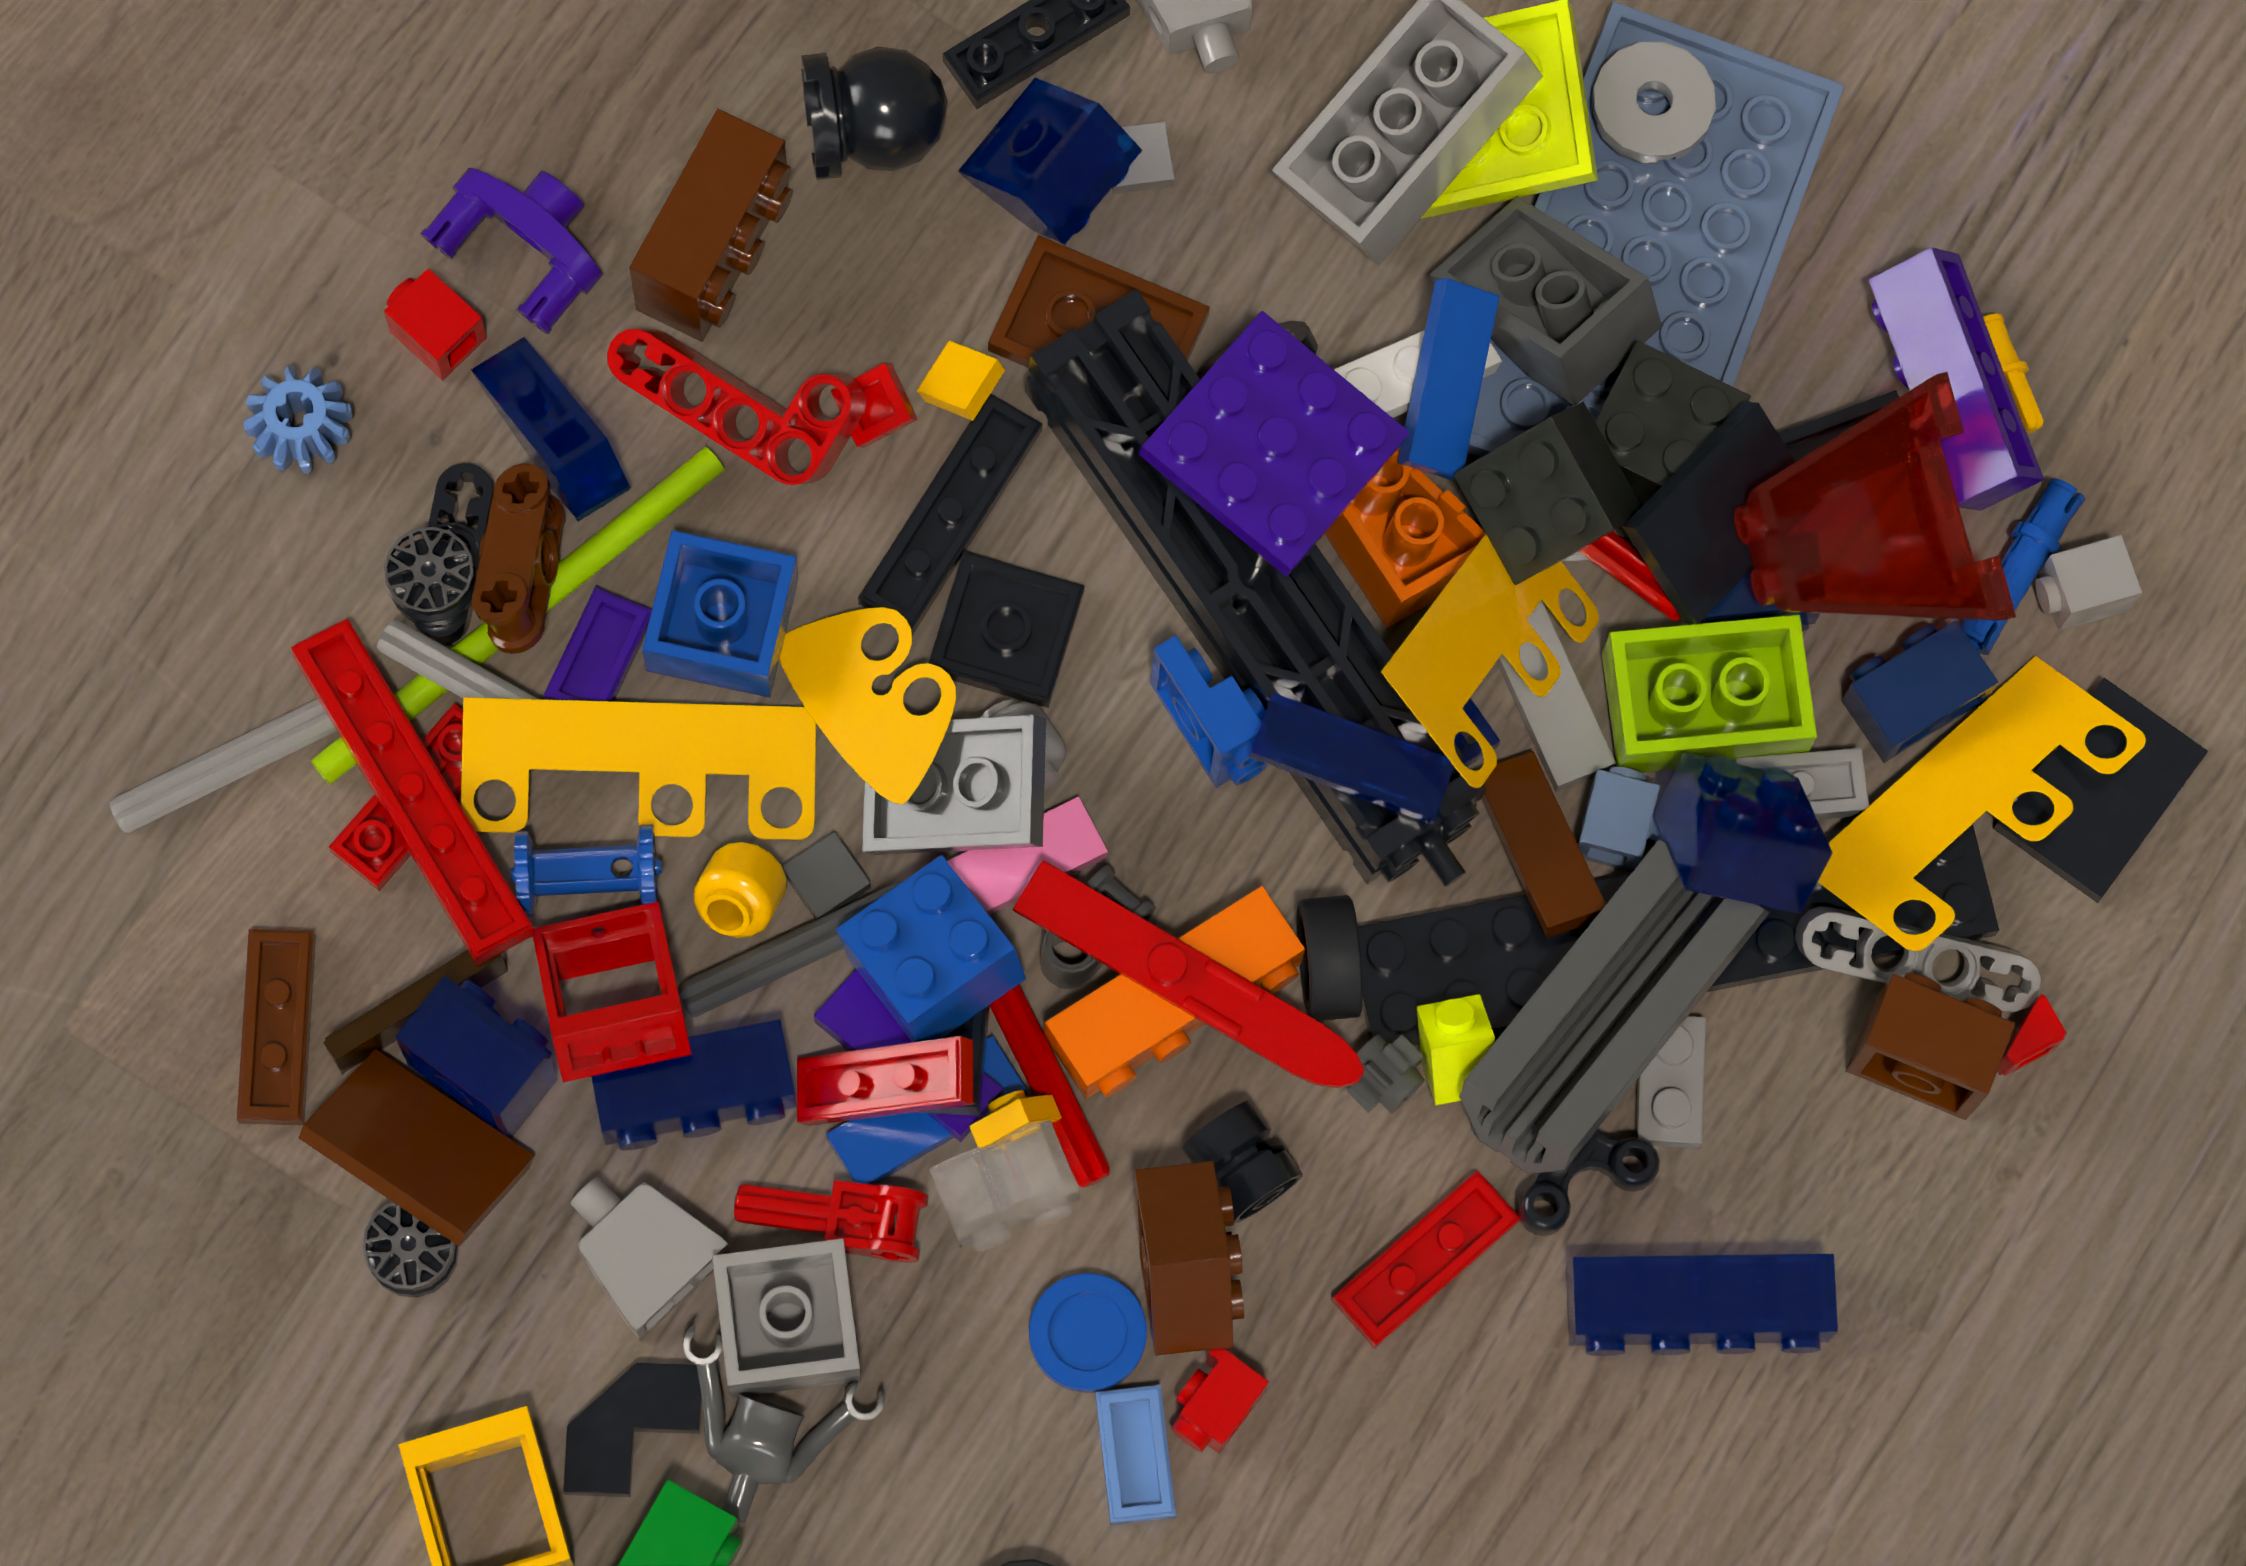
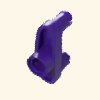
M468 168L452 187L456 192L431 224L420 234L436 249L439 247L441 249L440 252L452 260L456 255L455 252L483 218L492 219L494 216L548 258L552 269L525 302L517 308V311L532 324L535 322L537 324L536 327L548 335L552 330V326L580 292L587 295L603 275L584 248L566 230L585 205L565 185L543 170L539 172L525 191L521 193L485 172Z

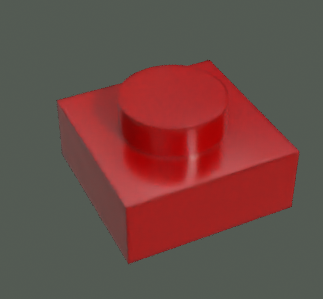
M883 363L854 378L861 384L866 395V407L863 416L851 435L857 447L865 448L918 420L892 364ZM835 388L831 390V393L841 412L843 397L841 392Z

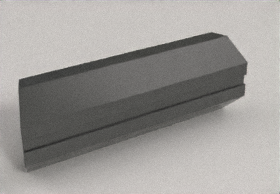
M1659 839L1466 1077L1459 1097L1479 1140L1495 1152L1499 1151L1511 1159L1510 1162L1527 1174L1565 1170L1768 916L1770 911L1700 862Z

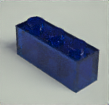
M778 1019L688 1037L692 1055L591 1076L605 1144L618 1143L620 1150H636L656 1144L658 1142L656 1135L682 1130L683 1137L694 1138L720 1131L722 1129L721 1122L746 1118L749 1125H761L785 1118V1110L796 1108L797 1104L781 1020Z

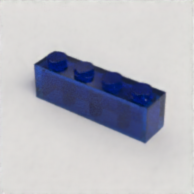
M1834 1254L1573 1257L1566 1268L1569 1346H1586V1354L1591 1356L1621 1355L1625 1353V1345H1651L1652 1354L1680 1355L1691 1352L1690 1344H1716L1717 1353L1746 1354L1756 1351L1755 1343H1781V1351L1784 1353H1812L1820 1351L1821 1342H1829L1838 1332Z

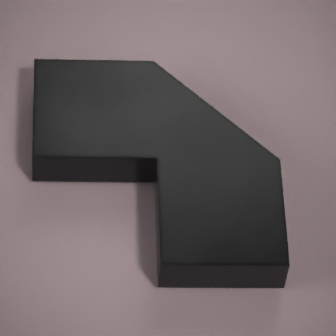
M636 1363L567 1426L564 1494L631 1497L634 1432L700 1434L702 1398L696 1365Z

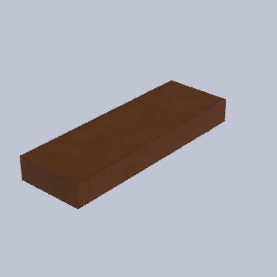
M1534 751L1497 763L1492 773L1484 782L1487 790L1481 799L1546 938L1591 924L1605 907L1606 903Z
M249 929L237 1121L239 1124L303 1125L305 1123L316 943L314 931Z

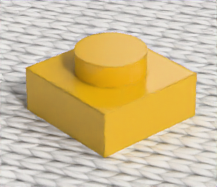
M1018 1090L989 1103L988 1108L991 1114L969 1127L980 1150L1014 1145L1058 1121L1062 1116L1052 1094L1026 1097L1023 1090Z

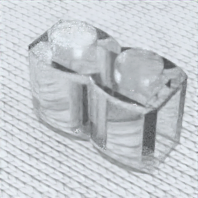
M1051 1120L1027 1127L989 1146L970 1150L929 1168L930 1177L959 1248L973 1244L976 1252L989 1250L1007 1242L1012 1238L1009 1229L1021 1223L1034 1220L1036 1227L1040 1228L1061 1221L1073 1213L1070 1204L1080 1200L1079 1188Z

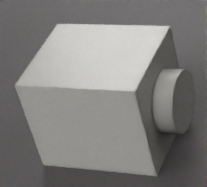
M2122 535L2050 555L2038 573L2040 578L2036 579V593L2040 606L2046 615L2053 613L2059 631L2128 612L2142 594Z

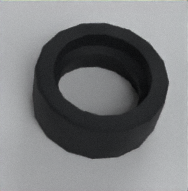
M1349 895L1300 899L1297 910V934L1299 941L1305 948L1302 963L1300 964V975L1306 1013L1317 1021L1358 1018L1362 1012L1363 980L1359 931L1353 900Z

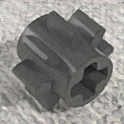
M1379 1033L1357 1052L1364 1068V1073L1357 1084L1349 1086L1350 1088L1347 1092L1368 1113L1380 1102L1392 1114L1424 1083L1425 1078L1415 1069L1421 1064V1059L1424 1055L1403 1034L1390 1044Z

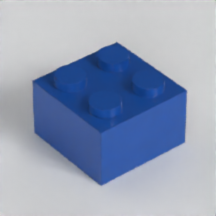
M671 530L642 649L646 672L770 698L798 583L797 557Z
M942 855L836 928L849 961L912 1043L942 1039L1026 980L1014 946Z

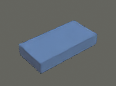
M1161 1385L1096 1392L1095 1400L1110 1526L1176 1518Z

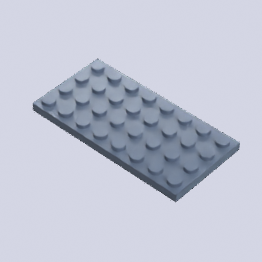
M1613 1L1583 79L1598 181L1539 193L1534 207L1649 278L1662 327L1645 344L1733 387L1845 85ZM1638 42H1667L1687 50L1705 66L1715 86L1716 110L1706 137L1688 155L1676 160L1675 157L1669 160H1660L1659 163H1641L1620 155L1602 139L1596 127L1597 121L1593 115L1591 95L1601 67L1618 50ZM1644 91L1637 96V103L1640 109L1647 114L1661 115L1670 109L1668 99L1658 91ZM1492 339L1490 343L1498 353L1502 363L1494 374L1483 378L1468 447V453L1479 457L1485 456L1547 418L1574 406L1532 379ZM1627 359L1579 402L1585 403L1594 421H1596Z

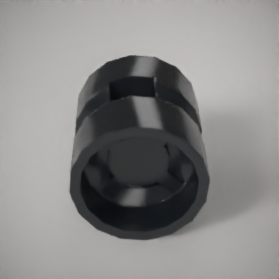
M1251 1100L1234 1106L1209 1122L1188 1139L1182 1147L1191 1163L1214 1162L1218 1187L1230 1186L1234 1223H1239L1261 1211L1291 1189L1303 1176L1283 1145L1270 1146L1267 1140L1271 1128Z

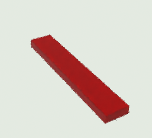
M348 618L292 646L291 652L295 662L476 965L533 937L534 928Z

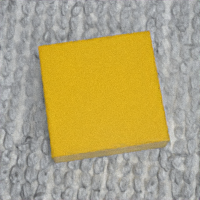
M949 340L920 384L917 392L924 402L973 421L1004 374L1005 369L998 359Z

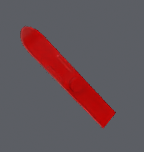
M1042 860L1013 907V911L1293 1076L1314 1085L1332 1088L1355 1085L1363 1076L1364 1068L1357 1053L1342 1037L1328 1027Z

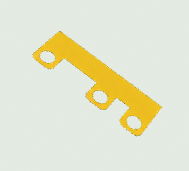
M463 697L461 808L476 832L514 833L523 829L528 820L529 769L639 772V826L653 825L655 836L693 837L698 835L705 825L706 774L749 775L748 826L751 833L760 839L802 840L813 832L815 821L816 722L805 707ZM489 780H501L512 788L516 803L508 817L499 821H490L479 815L474 806V794L482 783ZM675 784L689 792L693 808L689 818L683 823L666 825L654 816L651 801L655 792L662 786ZM774 788H789L801 800V816L790 827H773L766 822L762 815V799L767 792Z

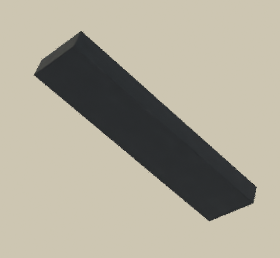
M990 394L975 419L967 426L858 597V604L866 609L885 607L897 610L907 620L913 635L961 560L963 552L970 546L1041 434L1043 423Z

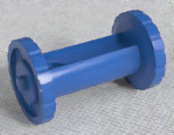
M640 825L637 845L534 850L529 831L515 832V866L511 868V880L516 882L517 901L526 916L534 915L537 896L639 891L642 904L658 901L657 875L662 873V862L656 859L653 825ZM622 859L629 861L633 865V870L629 876L618 878L613 875L611 869L616 861Z

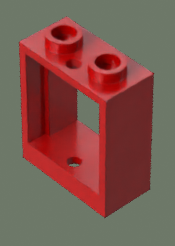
M659 901L534 928V946L551 1035L563 1083L692 1055ZM597 927L604 928L602 931L599 932L592 931L594 928ZM655 960L662 995L566 1015L560 981Z

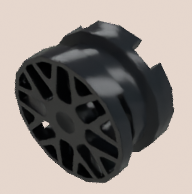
M437 527L417 528L401 536L389 549L384 564L385 582L396 608L411 622L428 627L447 625L462 617L470 608L477 578L476 568L473 564L472 555L464 541L452 532ZM426 533H437L438 535L437 537L428 538ZM422 534L424 539L414 541V536ZM444 536H449L448 540L443 539ZM410 539L411 544L405 547L400 546L404 541ZM395 551L399 552L397 556L393 555Z
M394 1202L386 1204L376 1212L364 1230L362 1249L367 1266L383 1288L398 1296L417 1298L434 1293L449 1281L457 1266L459 1246Z

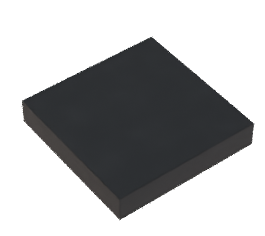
M964 551L929 664L941 667L950 675L953 681L1049 708L1083 599L1085 586Z

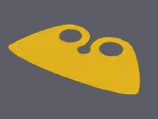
M879 607L855 610L823 618L786 633L780 655L781 666L806 710L844 760L865 782L881 796L893 803L903 805L910 799L924 778L950 724L956 703V686L950 675L939 666L929 663L917 664L905 670L894 679L892 688L887 694L876 695L873 692L872 684L876 677L891 674L904 662L911 649V628L907 620L894 609ZM886 623L892 625L899 635L896 650L884 660L874 661L868 659L862 651L864 634L876 624ZM920 678L934 679L941 688L939 704L926 715L917 716L908 712L904 706V694L908 686Z

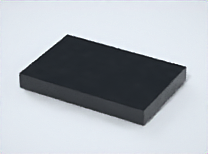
M1744 401L1622 527L1683 622L1698 625L1819 498L1760 404Z
M2105 677L2091 696L2142 731L2146 738L2145 746L2119 771L2113 774H2102L2061 745H2058L2045 757L2034 773L2071 799L2073 803L2071 815L2046 838L2040 841L2024 839L2000 820L1993 828L2096 903L2105 895L2208 752V750ZM2101 725L2088 732L2085 738V745L2090 753L2099 758H2114L2125 750L2127 739L2120 729L2110 725ZM2031 791L2019 795L2017 801L2013 802L2012 810L2014 816L2020 822L2027 825H2040L2047 822L2053 816L2054 804L2047 795Z

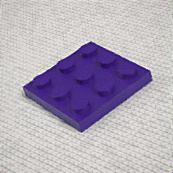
M1261 311L1142 445L1138 455L1283 575L1288 577L1405 442L1410 432L1270 316Z

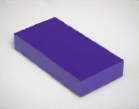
M595 586L542 700L614 702L644 640L652 610Z

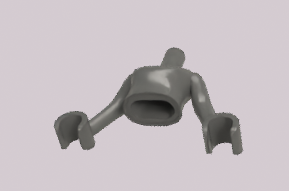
M696 1325L689 1328L683 1336L682 1345L684 1353L697 1367L704 1413L705 1443L708 1454L719 1465L734 1475L722 1510L735 1516L738 1522H746L758 1484L794 1482L805 1472L818 1454L856 1418L859 1420L873 1419L884 1408L885 1398L881 1389L877 1393L876 1402L872 1408L865 1411L854 1408L852 1398L857 1390L858 1381L852 1382L845 1390L844 1403L810 1432L798 1445L793 1454L795 1438L805 1416L784 1407L739 1394L734 1417L724 1432V1403L716 1359L722 1352L721 1336L718 1334L714 1349L704 1356L696 1355L690 1349V1341L695 1333Z

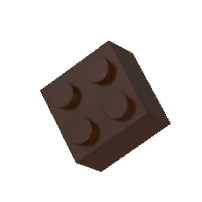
M1906 973L1904 977L1893 974L1871 1005L1846 1072L1967 1120L1989 1094L2016 1023L2002 1018V1011L1984 1000L1966 998L1962 1002L1940 993L1941 986L1925 976Z
M1213 1161L1135 1169L1139 1257L1155 1356L1234 1347L1233 1320L1244 1319V1304L1240 1279L1231 1280V1275L1243 1273L1238 1234L1232 1235L1231 1231H1225L1226 1226H1234L1230 1186L1218 1187Z

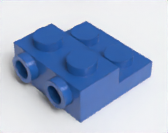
M1177 635L1154 648L1150 684L1215 788L1231 779L1236 786L1241 785L1260 774L1267 767V763L1263 758L1271 750L1265 739L1266 728L1263 725L1268 722L1267 713L1253 690L1248 688L1242 692L1233 676L1209 688L1208 683L1212 682L1213 678L1205 660L1195 648L1186 651Z

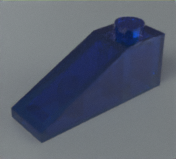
M524 337L471 369L475 379L534 465L541 468L550 482V488L578 522L631 489L607 437Z

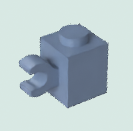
M1611 767L1609 772L1598 769L1591 784L1577 844L1585 860L1633 872L1642 859L1645 845L1653 847L1659 839L1688 854L1691 844L1674 839L1670 835L1669 826L1673 823L1694 826L1698 812L1686 805H1674L1665 809L1660 814L1653 815L1660 785L1646 782V775L1630 768Z

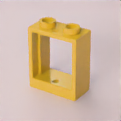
M527 1406L398 1444L432 1566H453L428 1474L522 1446L551 1551L502 1566H574L533 1418Z

